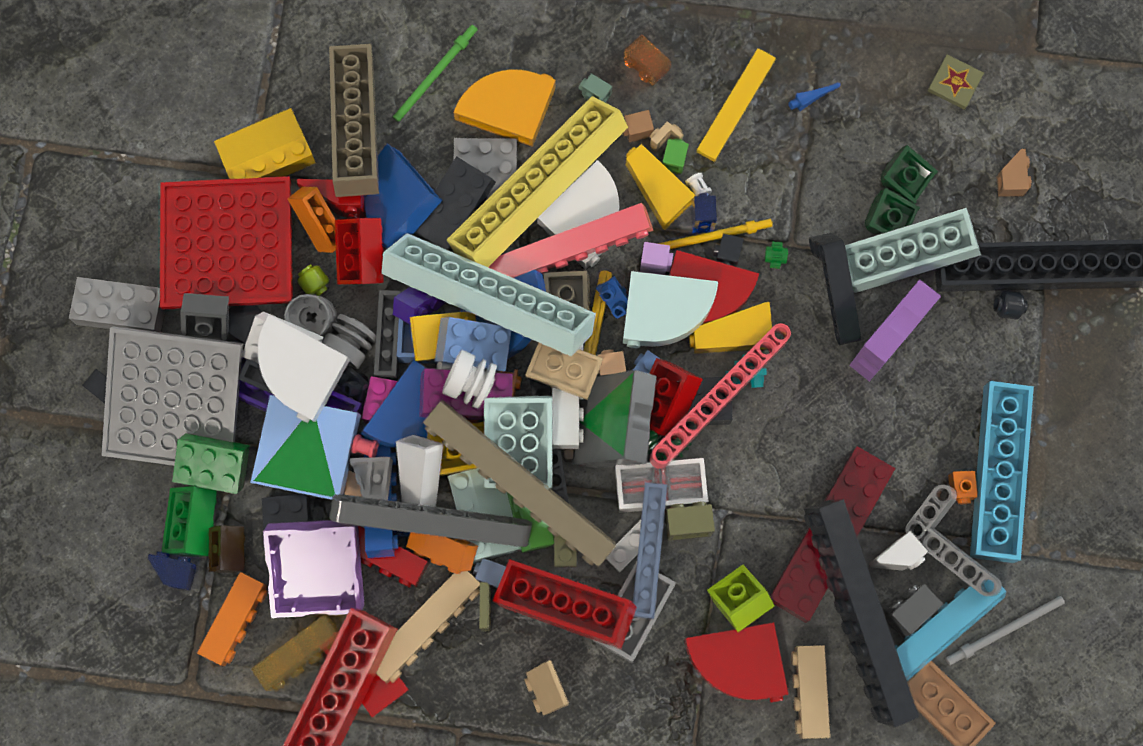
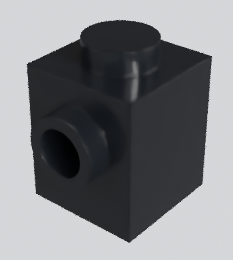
M723 234L720 244L716 243L713 256H717L716 261L737 267L744 238Z

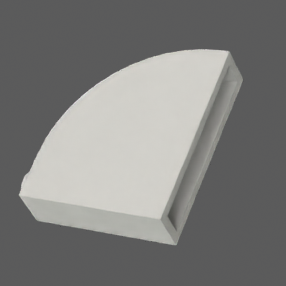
M597 160L537 218L538 224L550 236H554L618 212L619 197L611 175ZM594 252L588 254L587 259L577 262L584 269L589 266L593 267L600 260L599 256L602 253L596 254Z
M271 315L267 316L260 333L258 361L267 386L278 400L298 412L297 418L307 423L310 419L316 422L350 359Z

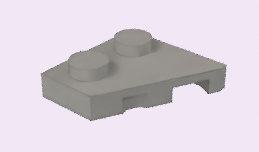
M390 457L350 458V464L355 471V478L360 485L362 497L388 500L393 460Z

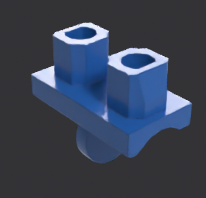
M615 276L597 285L596 289L600 297L611 309L614 317L618 319L625 315L628 304L627 290L624 286L620 285Z

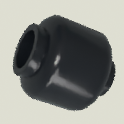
M1002 291L999 295H996L993 309L1000 318L1015 320L1019 319L1023 313H1026L1028 308V302L1025 301L1023 294L1012 291Z

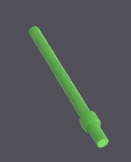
M471 25L462 36H458L454 41L453 47L394 114L393 119L400 122L458 52L466 48L469 44L468 41L478 30L474 25Z

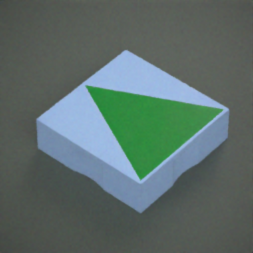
M270 395L251 483L332 499V496L336 494L344 495L349 472L351 447L357 435L361 415L351 411L324 406L316 422L310 419L307 423L296 417L298 412L284 405L276 396Z

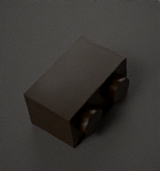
M219 525L209 528V572L236 573L244 571V527Z

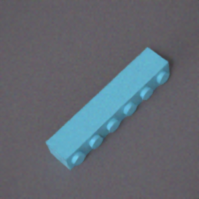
M991 580L985 582V590L987 592L993 591L994 583ZM971 586L966 590L962 588L955 594V599L950 604L944 603L937 610L938 614L933 618L929 617L921 625L922 628L916 633L913 632L911 635L904 638L905 642L899 647L895 645L906 680H910L925 665L1005 598L1006 590L1002 587L999 594L984 596Z

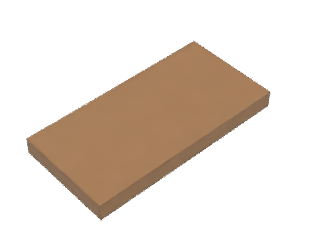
M932 661L907 681L917 711L953 746H976L996 724Z

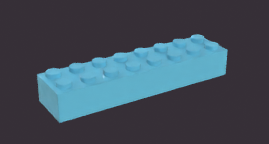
M989 381L983 388L976 474L978 497L974 499L970 548L971 558L1016 563L1021 560L1034 386Z

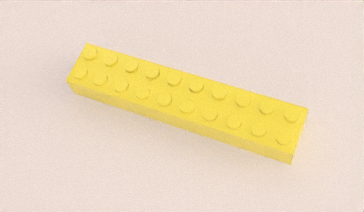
M592 96L447 239L454 253L489 267L628 128L621 111Z

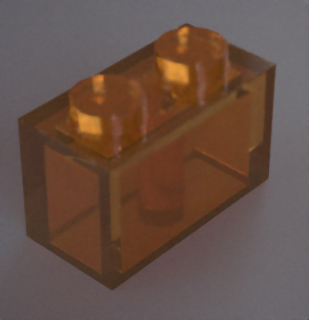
M643 34L624 50V62L631 69L634 68L639 73L640 78L646 83L649 82L652 86L670 71L671 61Z

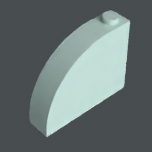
M631 271L623 344H627L630 348H640V346L654 347L672 344L686 338L699 328L708 316L716 296L718 281Z

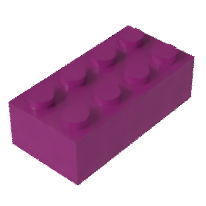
M424 369L422 371L419 417H428L443 400L466 420L484 421V400L477 409L472 406L475 396H472L468 404L464 403L466 393L464 391L456 399L442 393L450 370ZM495 373L494 383L486 398L512 397L513 374Z

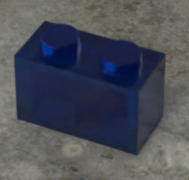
M700 193L694 196L691 208L692 233L714 231L717 221L716 195L710 196L709 193Z

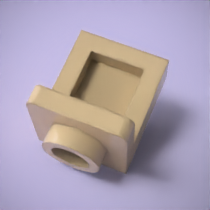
M667 121L661 129L656 128L651 134L650 147L657 151L669 137L682 140L683 134L681 129Z

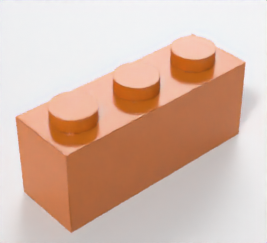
M301 187L288 198V201L317 251L333 253L336 250L335 218L317 187Z
M412 532L406 547L414 550L413 553L415 555L428 557L432 563L445 565L448 567V571L456 574L471 571L478 545L465 539Z

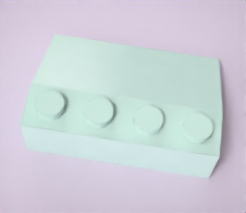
M552 396L494 397L484 399V434L545 485L552 488ZM491 478L485 479V488H496L495 481Z
M479 468L448 476L457 510L513 517L507 492L504 494L497 488H485V478L477 472ZM467 540L478 545L473 564L481 562L483 558L488 560L521 551V547Z

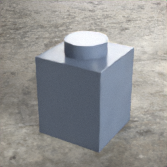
M483 558L481 563L477 562L473 575H476L475 579L478 582H488L490 587L497 589L506 566Z

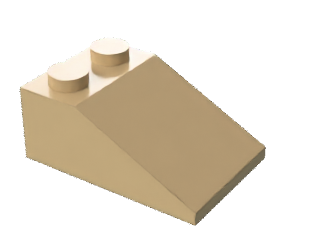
M551 660L526 673L528 678L524 679L528 691L533 690L537 698L533 700L537 713L542 711L544 716L569 705Z

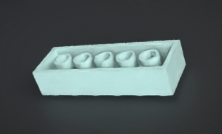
M967 208L845 245L854 293L981 255Z

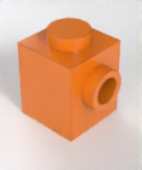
M975 471L952 472L948 475L949 486L956 490V501L958 504H970L971 500L978 497Z

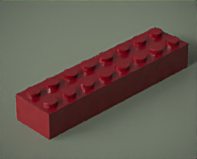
M856 446L824 501L844 499L856 536H858L896 468ZM810 527L807 529L770 594L774 605L805 623L810 621L828 589L826 583L828 578L825 570L820 566V555L818 549L812 543L811 537L813 534Z

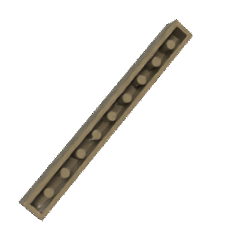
M443 400L423 422L426 425L425 429L433 436L439 435L444 440L442 443L451 451L456 449L462 454L460 458L468 465L473 463L478 467L479 470L477 472L487 480L491 478L495 481V487L504 494L508 492L514 497L512 499L513 502L521 508L524 506L531 511V517L537 522H545L549 526L547 529L554 536H562L566 540L564 543L571 550L575 551L577 549L584 554L582 558L588 564L593 565L595 563L599 567L616 547L614 540Z

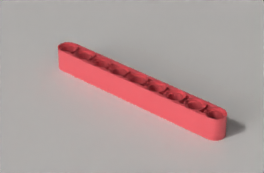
M780 323L773 326L658 443L650 455V463L653 467L663 469L668 466L785 346L791 336L790 328L787 325ZM774 333H781L784 339L776 338ZM760 348H767L770 354H763ZM746 362H751V363H753L754 366H755V369H749V368H747L746 365H745V363H746ZM731 377L739 378L741 384L732 383ZM716 392L724 393L726 399H719L716 396ZM701 407H708L711 410V414L706 415L702 413ZM693 422L696 425V429H688L686 423ZM671 438H679L682 444L674 445L671 442ZM658 452L665 454L666 460L659 461L655 454Z

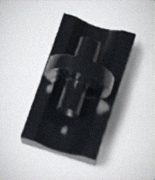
M347 365L336 386H340L343 394L347 397H352L357 402H363L364 392L368 389L370 383L365 374H358Z

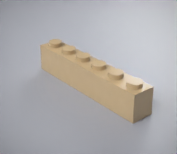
M468 571L461 572V574L454 573L396 632L377 674L387 684L390 681L394 683L402 675L400 670L406 664L408 666L412 665L418 658L416 654L422 648L426 650L434 642L432 637L437 632L440 634L444 632L450 625L448 621L453 616L458 617L465 610L463 605L469 599L473 601L479 596L480 583Z

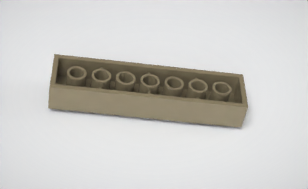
M371 44L329 46L332 173L335 196L379 194Z

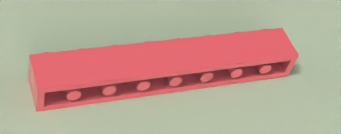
M639 203L500 255L488 268L512 278L532 270H537L544 275V273H548L550 268H563L568 265L569 261L575 259L576 261H582L588 258V254L594 252L596 254L604 253L609 250L608 247L615 244L618 247L629 243L628 240L634 237L637 239L647 237L649 235L648 232L653 231L646 207Z

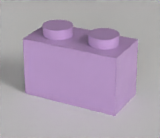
M644 242L640 272L665 275L666 272H670L673 253H669L670 246Z

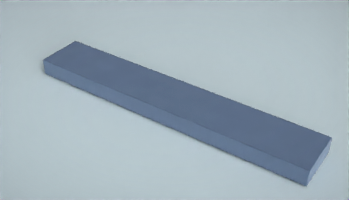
M645 482L633 603L637 608L633 617L654 619L667 484Z

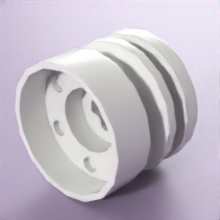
M461 349L449 372L442 393L456 399L464 391L466 392L464 403L468 404L471 397L475 396L472 406L478 409L492 388L497 365L491 363L487 370L484 371L486 360L483 359L475 367L473 366L475 355Z

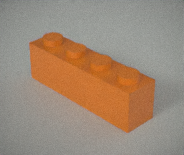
M240 572L197 654L221 666H226L227 663L230 664L236 654L234 649L237 643H241L246 635L245 628L248 622L252 623L257 614L255 609L258 603H262L268 593L266 590L267 585Z

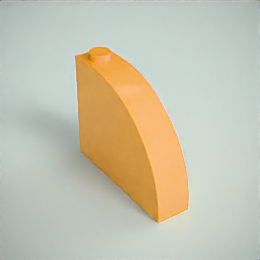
M524 70L495 72L481 78L467 89L455 107L454 118L459 122L509 139H517L518 142L533 147L555 91L556 80L547 74L540 75Z

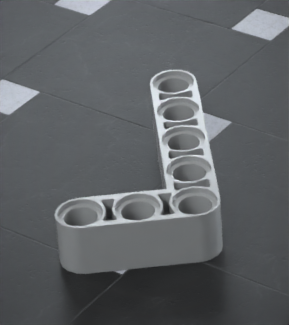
M947 485L936 486L908 522L906 533L911 531L930 555L984 596L999 594L1002 589L1001 581L935 530L957 499V493L953 487ZM944 489H947L949 492V497L946 501H942L940 493ZM930 507H934L936 511L932 519L927 516V510ZM919 524L922 527V533L916 536L914 534V527ZM934 538L940 541V546L937 550H934L931 546ZM951 552H955L958 556L955 564L949 561ZM969 566H973L976 570L973 578L968 577L966 573ZM987 580H991L994 583L992 592L985 590L984 586Z

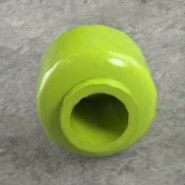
M310 264L298 273L297 283L306 294L320 296L328 289L326 285L329 283V278L320 266H312Z

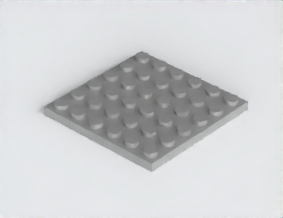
M115 326L110 327L102 456L174 466L177 440L185 433L235 442L240 380L238 378L241 373L243 343Z

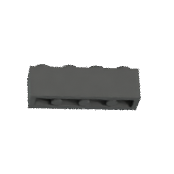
M379 290L374 376L398 381L399 361L397 359L399 318L393 315L394 297L400 294L401 291Z

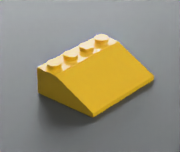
M291 108L214 141L229 179L285 177L316 163Z

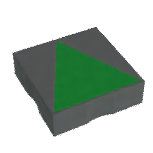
M631 370L596 377L588 400L580 399L579 408H583V421H579V429H583V443H579V449H574L573 465L589 469L612 468L616 465L646 464L650 435V416L653 408L656 383L655 375Z

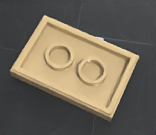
M538 342L525 377L588 400L603 358L580 349L572 356H569Z

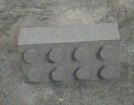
M77 277L69 319L76 325L105 329L115 326L161 333L165 309L160 308V288Z
M637 561L618 594L619 597L632 602ZM660 573L658 574L654 619L633 617L621 649L595 640L593 642L633 663L676 582Z

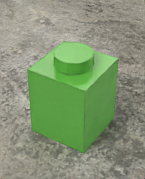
M668 139L662 164L669 171L682 174L689 144L681 139Z

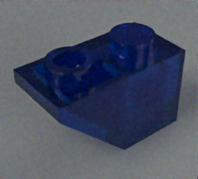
M158 551L156 555H148V560L164 585L191 591L197 567L196 564L191 563V558L178 556L176 560L169 558L170 554Z

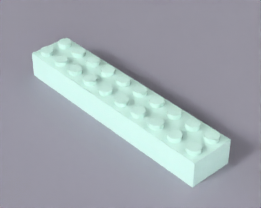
M408 233L383 252V275L455 305L467 312L478 315L485 320L494 322L506 329L517 332L524 337L533 339L545 346L556 349L563 354L572 356L593 333L596 313Z

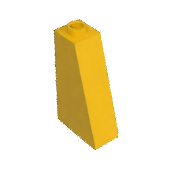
M641 144L637 148L633 147L627 153L626 167L659 224L666 230L694 203L696 195Z
M765 302L700 325L692 335H689L690 348L694 347V354L751 350L772 329L770 302Z

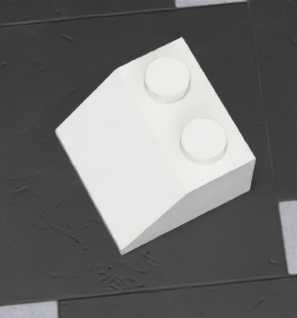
M909 531L877 556L869 565L872 568L901 571L909 568L912 570L926 560L923 556L928 551Z

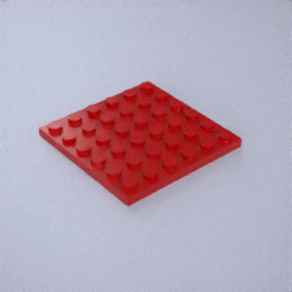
M290 176L160 182L161 309L181 308L184 293L228 296L229 306L284 304L291 302L293 299L291 204L288 201V198L291 196Z

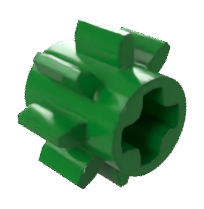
M772 241L771 247L766 246L764 261L770 264V268L780 269L781 264L787 263L788 248L782 247L783 242Z

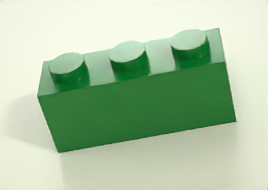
M196 486L170 488L161 554L193 557L208 556L209 528L214 525L213 515L214 507L217 503V490Z

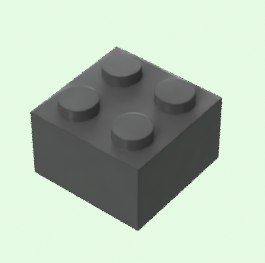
M184 293L181 307V335L227 341L229 331V297Z
M925 584L919 587L917 585L910 587L902 594L904 598L902 601H895L886 609L888 612L885 616L886 621L902 638L916 631L943 605Z

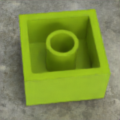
M744 565L738 567L707 590L714 604L737 632L774 607L765 588Z

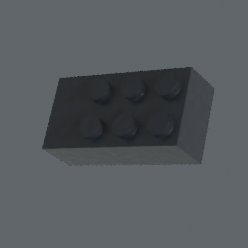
M456 156L434 191L441 198V203L415 232L437 246L453 252L447 239L484 203L496 181Z

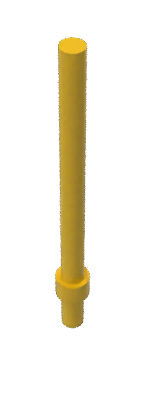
M771 219L758 222L752 220L745 222L744 225L658 244L669 245L670 249L720 239L723 234L732 236L743 233L752 234L756 233L757 230L773 227Z

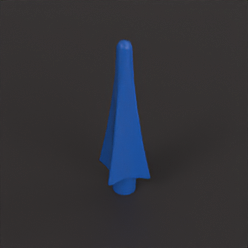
M835 83L820 89L797 93L796 98L788 103L790 109L798 107L799 111L841 85L840 83Z

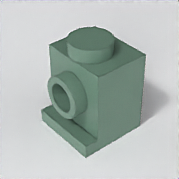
M590 74L588 79L584 78L579 86L582 95H584L583 97L587 101L593 96L606 103L612 95V86L593 74Z

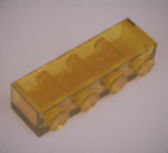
M323 615L251 668L265 691L274 690L276 692L286 685L285 680L291 676L292 678L299 676L304 672V666L308 663L313 665L322 658L321 654L327 649L330 651L340 630L329 615Z

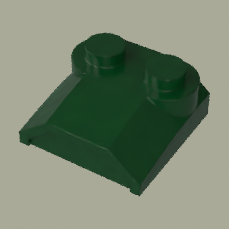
M905 145L890 160L881 173L880 179L884 187L893 189L906 200L916 204V200L938 171L912 148Z
M883 188L873 200L865 219V227L870 233L883 234L912 225L920 207L887 188Z

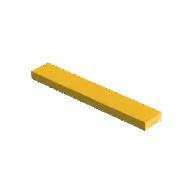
M759 48L757 49L699 145L697 153L715 162L774 64L775 57Z

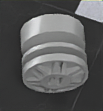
M306 294L299 295L291 300L286 307L284 317L285 321L324 338L327 333L331 334L334 331L332 324L337 323V310L327 298ZM311 314H317L315 317L316 322L311 321L313 318Z
M339 314L336 320L341 325L337 323L332 324V328L338 335L327 333L322 343L347 356L350 359L347 365L359 369L366 358L359 349L361 347L371 350L372 346L367 341L375 343L376 335L360 321Z

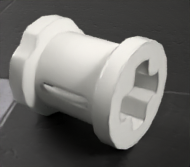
M702 173L694 174L685 181L686 185L690 186L696 195L695 200H701L712 192L711 188H708L703 181Z

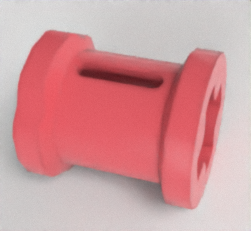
M357 434L352 443L351 453L355 454L358 452L373 458L377 454L379 443L376 440L372 441L362 438L360 434Z

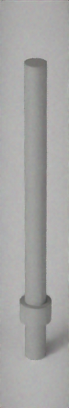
M1059 596L983 638L959 647L960 650L945 657L948 665H952L963 658L968 659L975 655L974 652L1065 604L1064 599Z

